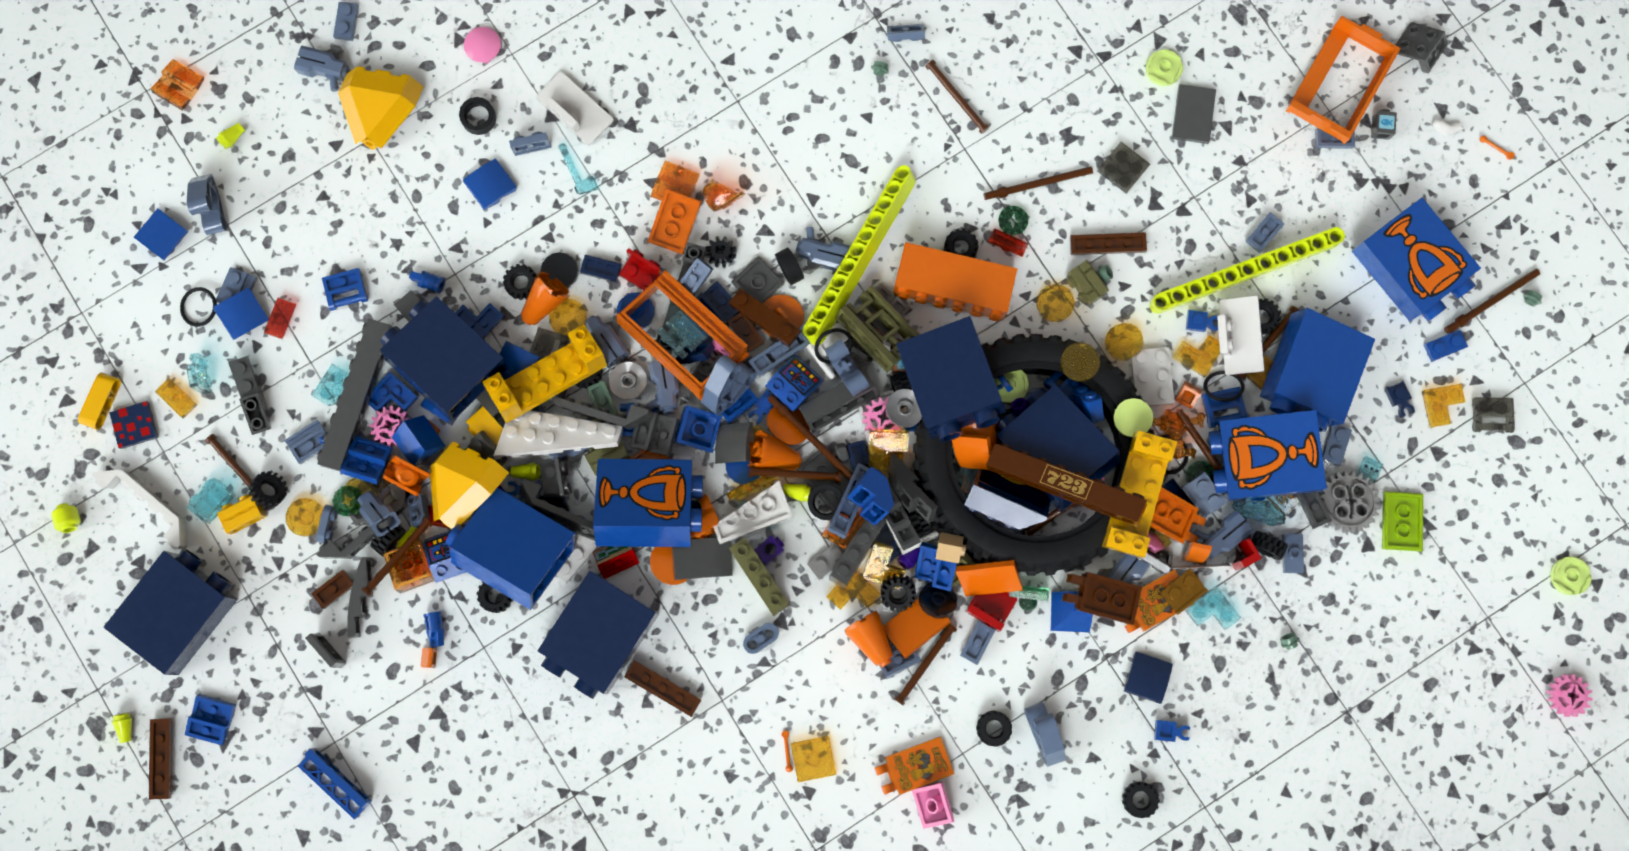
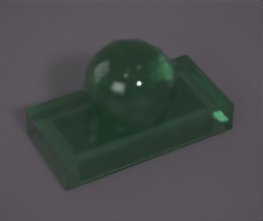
M1023 586L1022 591L1009 592V597L1019 598L1020 608L1025 611H1032L1037 607L1038 600L1048 601L1049 589Z

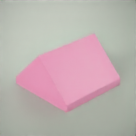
M942 781L912 790L923 829L955 822Z

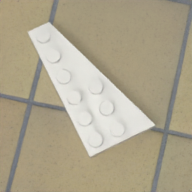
M530 410L507 424L505 422L493 456L496 460L502 459L504 456L515 458L524 454H532L534 456L562 453L563 450L571 449L581 451V448L590 447L594 449L618 447L623 427Z

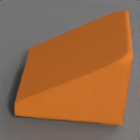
M1185 381L1175 401L1192 409L1202 390Z
M422 648L421 667L435 668L437 650L435 648Z

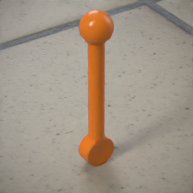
M1485 135L1479 138L1480 142H1485L1506 155L1508 160L1515 157L1513 152L1505 151L1489 141Z
M783 731L781 735L784 738L787 763L785 770L792 772L793 766L790 763L788 745L789 732Z

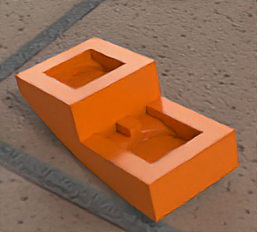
M1192 542L1188 544L1187 552L1183 553L1182 561L1203 564L1208 558L1212 546Z

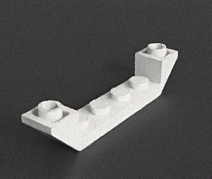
M122 469L93 472L92 476L96 479L95 483L103 489H114L119 482L127 489L132 488L135 491L134 495L141 501L146 500L149 503L148 507L155 513L160 512L164 516L162 519L171 525L163 535L168 540L166 543L175 550L177 548L186 549V520L130 472Z

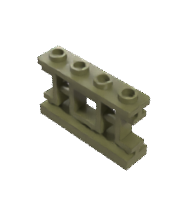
M871 285L859 297L864 304L855 309L851 303H848L839 310L835 319L888 373L901 361L896 345L899 341L893 335L898 332L904 340L920 334ZM871 305L878 311L874 315L867 309ZM860 313L867 319L864 323L857 317ZM877 319L890 330L883 337L871 325ZM888 341L894 348L889 351L883 344Z
M743 538L729 548L771 614L775 616L790 606L748 540Z

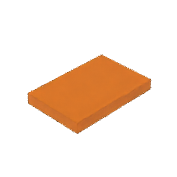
M666 189L647 242L683 255L702 201Z
M1014 560L956 567V574L965 597L1023 590V584Z
M917 598L914 603L912 602L910 608L907 606V610H902L883 627L887 638L906 659L949 625L951 621L948 617L943 619L934 618L926 614L920 607L919 599Z

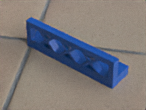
M310 748L304 754L306 757L298 767L355 820L372 800L316 748ZM311 760L317 766V771H310L305 764ZM321 773L326 774L331 779V784H324L321 781ZM335 786L342 789L346 793V797L339 798L336 796ZM350 799L360 806L356 812L350 809Z

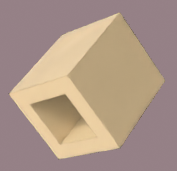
M940 532L935 559L959 564L960 556L964 557L966 545H963L964 537Z

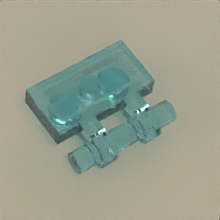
M681 310L665 323L670 329L668 332L663 327L656 331L661 336L660 339L664 343L666 342L673 349L672 352L675 355L678 354L682 360L688 356L683 350L685 347L692 352L706 339ZM675 334L682 343L678 344L671 336Z

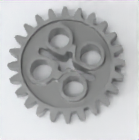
M1347 470L1342 472V475L1337 472L1335 473V478L1332 475L1328 477L1329 482L1326 481L1327 489L1321 491L1322 495L1320 497L1332 519L1328 526L1335 524V531L1341 527L1342 533H1346L1348 528L1350 533H1355V530L1358 532L1363 531V527H1370L1368 522H1375L1372 516H1379V513L1375 511V509L1381 508L1380 505L1376 504L1381 498L1375 497L1379 490L1373 491L1372 488L1375 486V483L1369 485L1370 478L1368 477L1363 480L1362 473L1356 476L1355 471H1351L1348 474ZM1354 487L1360 490V496L1354 494ZM1335 489H1339L1341 491L1340 498L1336 497L1334 493ZM1357 506L1362 508V515L1356 512ZM1338 508H1341L1343 510V517H1340L1337 514Z

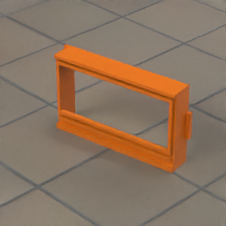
M1341 16L1331 30L1285 111L1293 113L1345 144L1354 133L1401 48L1381 38L1383 34L1365 24L1360 26ZM1349 37L1383 56L1384 59L1344 128L1308 107Z
M664 270L652 284L616 315L617 323L702 401L704 387L710 375L701 383L629 316L659 289L730 354L729 358L737 364L743 362L750 355L747 352L748 345L673 276Z

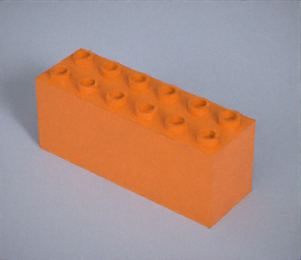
M905 242L893 294L902 300L910 298L919 304H926L927 302L933 304L936 308L944 309V307H948L957 313L965 311L974 317L986 316L989 317V320L999 322L1004 320L1008 312L1018 268Z

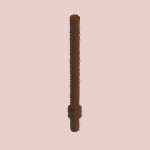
M1090 166L1010 187H998L997 190L983 193L984 200L997 197L1001 199L1009 194L1093 174V168Z
M1534 269L1465 315L1461 314L1455 318L1453 323L1444 328L1445 332L1450 334L1457 328L1466 326L1471 319L1539 276L1540 271Z
M772 394L767 400L777 409V413L781 417L784 416L850 480L853 473L789 411V407L782 404Z
M1182 409L1178 410L1176 415L1215 470L1223 469L1216 457L1211 455L1210 448ZM1236 500L1240 507L1247 505L1246 500Z

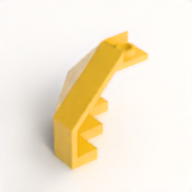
M360 66L349 71L343 80L338 95L355 144L361 141L371 150L377 147L382 149L416 107L423 86L406 74L396 76L391 75L389 71L377 69L375 72L367 71L365 67Z
M451 442L430 465L434 522L440 519L450 529H453L457 524L461 525L496 490L509 472L494 459L488 457L485 460L480 457V453L469 448L466 450L460 449L458 443Z

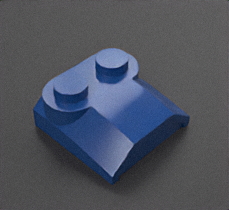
M686 405L680 417L675 443L713 453L717 432L723 416Z

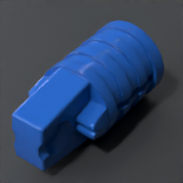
M413 271L410 272L409 279L417 282L418 287L432 290L439 294L443 291L445 277H439L426 271H422L421 274Z
M441 611L423 614L426 634L431 648L444 646V628Z

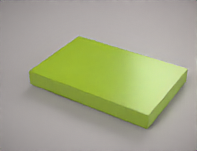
M1383 492L1382 550L1423 552V494Z

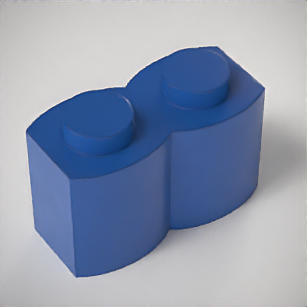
M1080 386L1072 391L1073 403L1092 423L1104 420L1102 397L1099 394H1096L1087 386Z

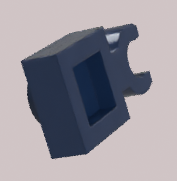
M1404 381L1384 390L1392 407L1398 405V414L1401 418L1406 416L1404 413L1405 408L1409 410L1410 414L1415 412L1414 407L1408 403V400L1412 399Z

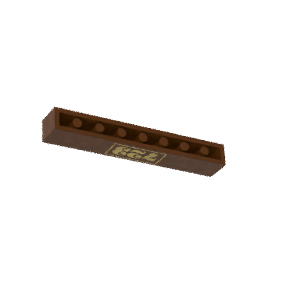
M995 443L986 463L987 469L991 472L1136 527L1139 526L1147 506V500L1138 493L1129 494L1122 487L1108 486L1106 482L1097 478L1094 480L1089 479L1082 472L1076 471L1073 473L1068 471V468L1063 465L1057 464L1055 466L1049 464V461L1044 458H1033L1028 452L1023 450L1017 452L1012 450L1011 446L1001 443V445Z

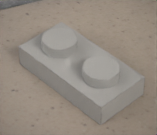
M837 541L807 565L820 580L834 569L845 549Z

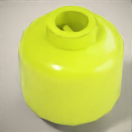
M68 503L57 505L56 509L51 513L55 529L62 533H70L77 530L81 523L77 508L73 505H68Z

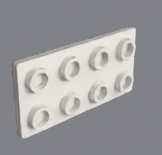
M559 72L536 95V99L588 146L614 122V119L563 72Z
M1250 296L1220 300V315L1217 318L1220 354L1224 356L1225 374L1236 375L1263 372L1265 369L1259 297Z

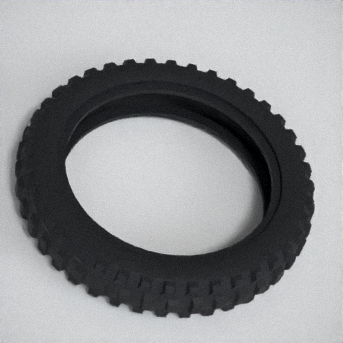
M1016 334V336L1009 340L1003 337L995 340L992 345H989L987 342L982 344V349L994 379L1018 370H1022L1025 374L1052 376L1057 371L1063 373L1059 378L1060 380L1065 381L1069 376L1075 378L1102 397L1104 416L1113 434L1115 446L1120 451L1121 462L1115 468L1111 487L1114 485L1119 486L1132 437L1125 436L1117 430L1113 420L1114 412L1117 406L1126 399L1136 398L1144 401L1141 395H1136L1137 389L1132 381L1125 379L1126 374L1117 366H1111L1112 362L1103 354L1100 356L1096 355L1097 350L1088 346L1080 347L1079 342L1071 339L1062 341V337L1057 335H1050L1048 338H1044L1043 334H1031L1029 337H1025L1024 334ZM923 418L920 420V424L916 425L914 434L917 435V443L913 444V453H915L917 461L913 463L914 472H917V477L919 478L917 486L938 506L933 520L935 524H938L940 528H944L943 533L963 536V545H966L965 551L972 553L974 560L978 562L980 560L983 562L987 561L989 563L1014 560L1019 573L1022 571L1026 572L1027 576H1036V574L1044 572L1046 576L1055 575L1058 570H1064L1065 573L1073 571L1074 567L1080 564L1083 567L1092 563L1093 558L1097 556L1102 558L1108 554L1109 549L1102 547L1110 516L1095 512L1085 523L1067 532L1051 536H1027L1005 530L987 520L979 512L970 511L964 505L966 496L955 475L952 459V441L940 442L939 437L931 439ZM1151 428L1146 432L1155 435L1154 430H1151Z

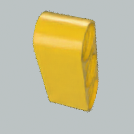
M103 372L96 376L79 413L78 423L95 430H99L103 426L121 386L119 378Z

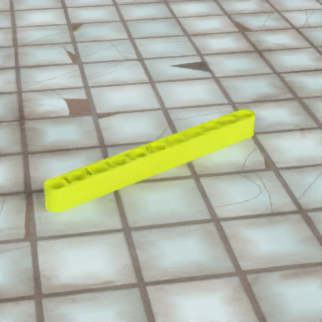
M899 166L893 173L804 325L803 333L812 345H815L822 333L833 327L836 322L835 316L847 303L912 191L916 179L908 166ZM827 335L821 340L820 344L825 341Z
M1334 227L1158 293L1151 300L1150 309L1152 312L1160 314L1333 249L1344 240V231L1341 228ZM1330 235L1336 236L1337 241H1333ZM1313 241L1318 242L1320 248H1316L1313 245ZM1295 248H1300L1302 254H1298ZM1278 254H1282L1285 257V261H1281L1278 258ZM1262 260L1267 262V268L1261 265ZM1243 267L1249 268L1251 274H1246ZM1226 274H1231L1233 281L1228 280ZM1208 280H1213L1216 283V287H1211ZM1191 287H1196L1199 293L1194 294L1191 291ZM1173 293L1179 294L1181 300L1174 299ZM1156 300H1161L1164 307L1157 306Z

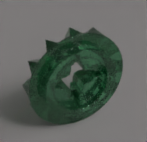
M1018 206L1006 207L999 215V228L1011 236L1020 235L1028 226L1027 213ZM1014 214L1015 220L1018 221V223H1015L1014 227L1012 228L1011 222H1008L1007 220H1011V217Z
M1194 462L1185 473L1186 482L1188 483V481L1195 477L1193 475L1199 474L1202 469L1214 483L1213 470L1215 469L1208 462Z
M350 485L341 487L335 492L332 499L333 508L342 516L349 517L350 513L357 514L361 507L357 501L359 496L362 495L361 491ZM345 495L353 498L350 501V507L347 504H341L345 501Z

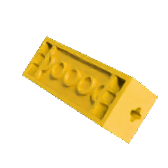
M585 324L567 333L571 343L510 378L504 380L498 372L482 381L506 424L607 366L602 351Z
M1139 430L1133 434L1119 487L1125 489V492L1129 494L1138 493L1144 496V499L1147 500V506L1138 527L1110 517L1102 547L1145 558L1150 538L1147 536L1168 462L1173 459L1177 441Z

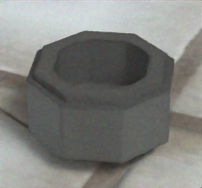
M839 443L835 446V455L841 462L849 459L845 443Z

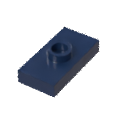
M584 255L580 274L617 283L622 264Z
M865 440L845 445L853 472L858 463L868 468L873 467Z

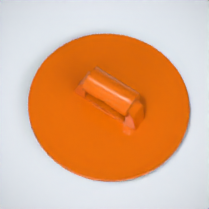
M775 295L763 303L796 328L803 325L804 312L799 302L787 295ZM763 329V331H764L766 334H768L769 336L775 338L774 336H772L771 334H769L768 332H766V331Z
M775 407L769 411L767 425L776 439L790 445L800 444L807 439L784 416L781 417ZM790 409L789 411L810 431V427L799 409L795 411Z
M654 547L650 555V567L654 576L661 582L669 585H678L687 581L688 579L674 580L672 547Z

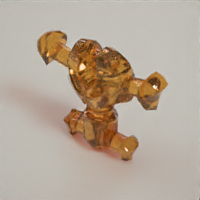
M1165 409L1164 415L1160 419L1153 418V426H1159L1161 431L1171 437V440L1177 441L1173 458L1181 459L1184 456H1191L1192 459L1195 458L1197 450L1194 447L1184 449L1185 442L1181 436L1186 433L1187 429L1176 415V412ZM1199 412L1197 417L1189 418L1193 425L1198 424L1200 428H1203L1206 415Z

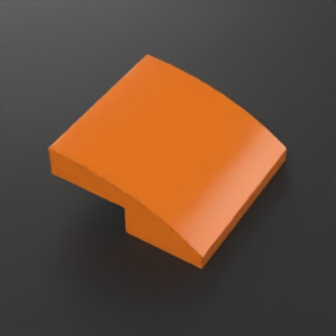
M962 434L960 437L952 440L954 452L961 468L988 470L986 463L992 452L990 436Z

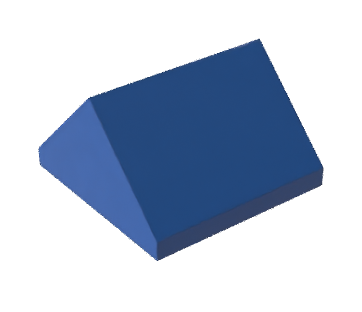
M424 415L404 420L392 436V439L407 460L416 466L446 446Z

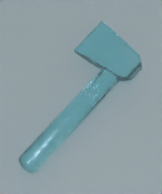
M564 143L560 144L558 147L576 184L574 187L576 193L581 195L598 190L599 187L593 176L582 181Z

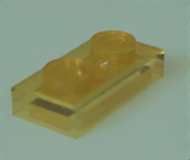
M170 378L155 391L181 418H185L197 406Z

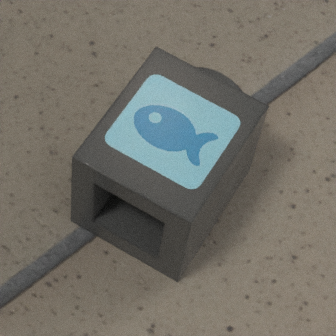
M1388 109L1377 111L1372 116L1371 138L1390 140L1396 134L1397 112H1390Z

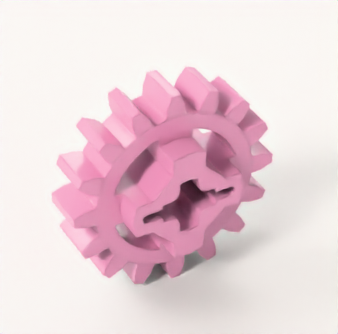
M879 397L878 403L872 400V406L866 405L865 407L868 412H863V416L867 417L862 420L863 424H867L865 431L871 430L870 436L877 434V439L884 435L885 440H887L888 434L894 437V431L900 432L901 430L887 415L886 403L888 398H886L885 402H882L881 397ZM882 406V409L878 412L873 411L875 408ZM885 411V418L888 420H885L883 425L880 426L881 419L878 417H881L883 412ZM871 421H875L878 426L877 429L873 427ZM888 425L893 426L891 429L884 431V428Z
M390 406L389 410L383 407L382 413L376 411L377 418H371L375 422L374 424H369L371 428H374L370 434L376 436L374 440L376 442L380 441V444L386 445L387 443V446L390 447L393 444L397 446L392 436L402 422L410 418H406L408 413H402L400 407L396 411L394 406ZM392 415H397L401 419H394ZM390 424H394V426H392V430H389L388 428H390ZM388 434L391 439H386L382 435Z
M1562 674L1561 678L1555 677V683H1549L1552 690L1546 691V693L1551 694V697L1547 699V701L1553 702L1550 706L1551 709L1557 708L1556 713L1564 714V717H1578V713L1585 714L1583 708H1590L1591 706L1587 702L1593 701V698L1588 697L1592 690L1586 689L1589 684L1581 683L1583 678H1575L1574 674H1569L1568 676L1567 674Z

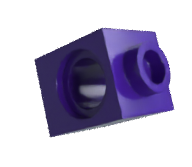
M771 535L756 547L754 551L767 566L784 552L782 548L784 544L778 536L774 538ZM769 544L776 547V551L772 555L765 552V548Z

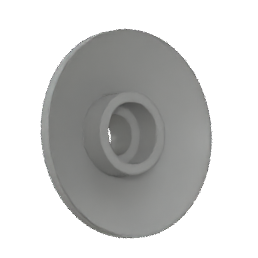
M623 362L611 371L609 386L617 397L625 400L635 399L646 389L647 376L640 365L633 362ZM627 379L632 380L631 385L625 384Z
M900 389L890 395L886 403V412L889 419L895 425L904 428L912 427L922 419L913 390ZM901 406L907 408L905 413L901 411Z

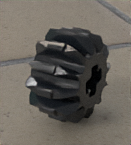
M716 236V242L709 240L711 246H706V251L708 252L705 254L706 258H710L709 264L715 262L716 268L720 264H722L723 268H726V262L732 265V259L737 257L733 253L737 251L736 246H732L733 241L729 240L727 242V237L725 236L722 241H720L719 236ZM718 250H720V251H723V250H724V254H723V255H722L721 253L718 254L717 251H718Z

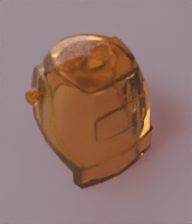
M714 179L706 183L702 190L705 202L713 212L724 210L746 195L744 191L737 193Z

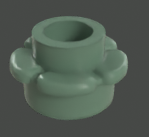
M875 61L871 69L874 70L873 73L875 75L884 76V74H888L889 65L881 61Z
M1100 265L1096 273L1104 283L1113 278V272L1109 265Z
M1528 290L1523 295L1524 302L1530 306L1535 307L1542 303L1541 299L1543 296L1536 291Z
M1288 633L1280 638L1281 646L1287 650L1294 649L1298 646L1297 642L1300 641V638L1296 637L1295 633Z

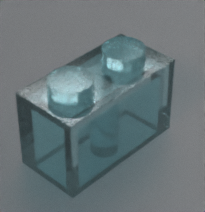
M215 478L207 480L202 486L203 489L189 500V505L187 506L201 521L208 524L217 517V512L222 510L221 507L228 504L236 495L225 484Z

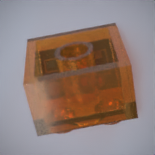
M421 540L416 541L389 572L394 590L400 594L435 581ZM399 548L383 553L386 563Z

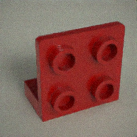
M628 248L626 252L629 260L620 271L619 276L644 291L662 274L659 268L660 265L652 259L648 261L643 258L644 255L636 249L632 251Z
M1008 592L975 595L965 612L1000 632L1018 598Z

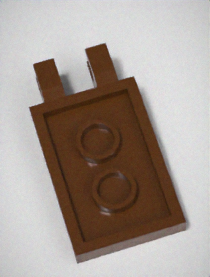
M1090 572L1082 573L1081 576L1067 574L1066 582L1079 585L1077 595L1063 593L1062 601L1075 604L1074 608H1077V611L1134 625L1142 590L1141 586Z

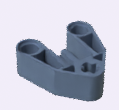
M212 174L191 178L187 186V207L190 214L201 215L202 227L206 235L226 231L227 227L222 202Z
M842 339L825 348V353L853 397L870 387L866 378L850 357V352Z
M723 355L716 362L704 387L702 404L716 415L721 414L732 406L757 378L756 372L745 363L739 362L737 364L727 355Z
M1043 702L1024 708L1032 734L1046 766L1049 767L1065 761L1064 746L1053 714H1048Z

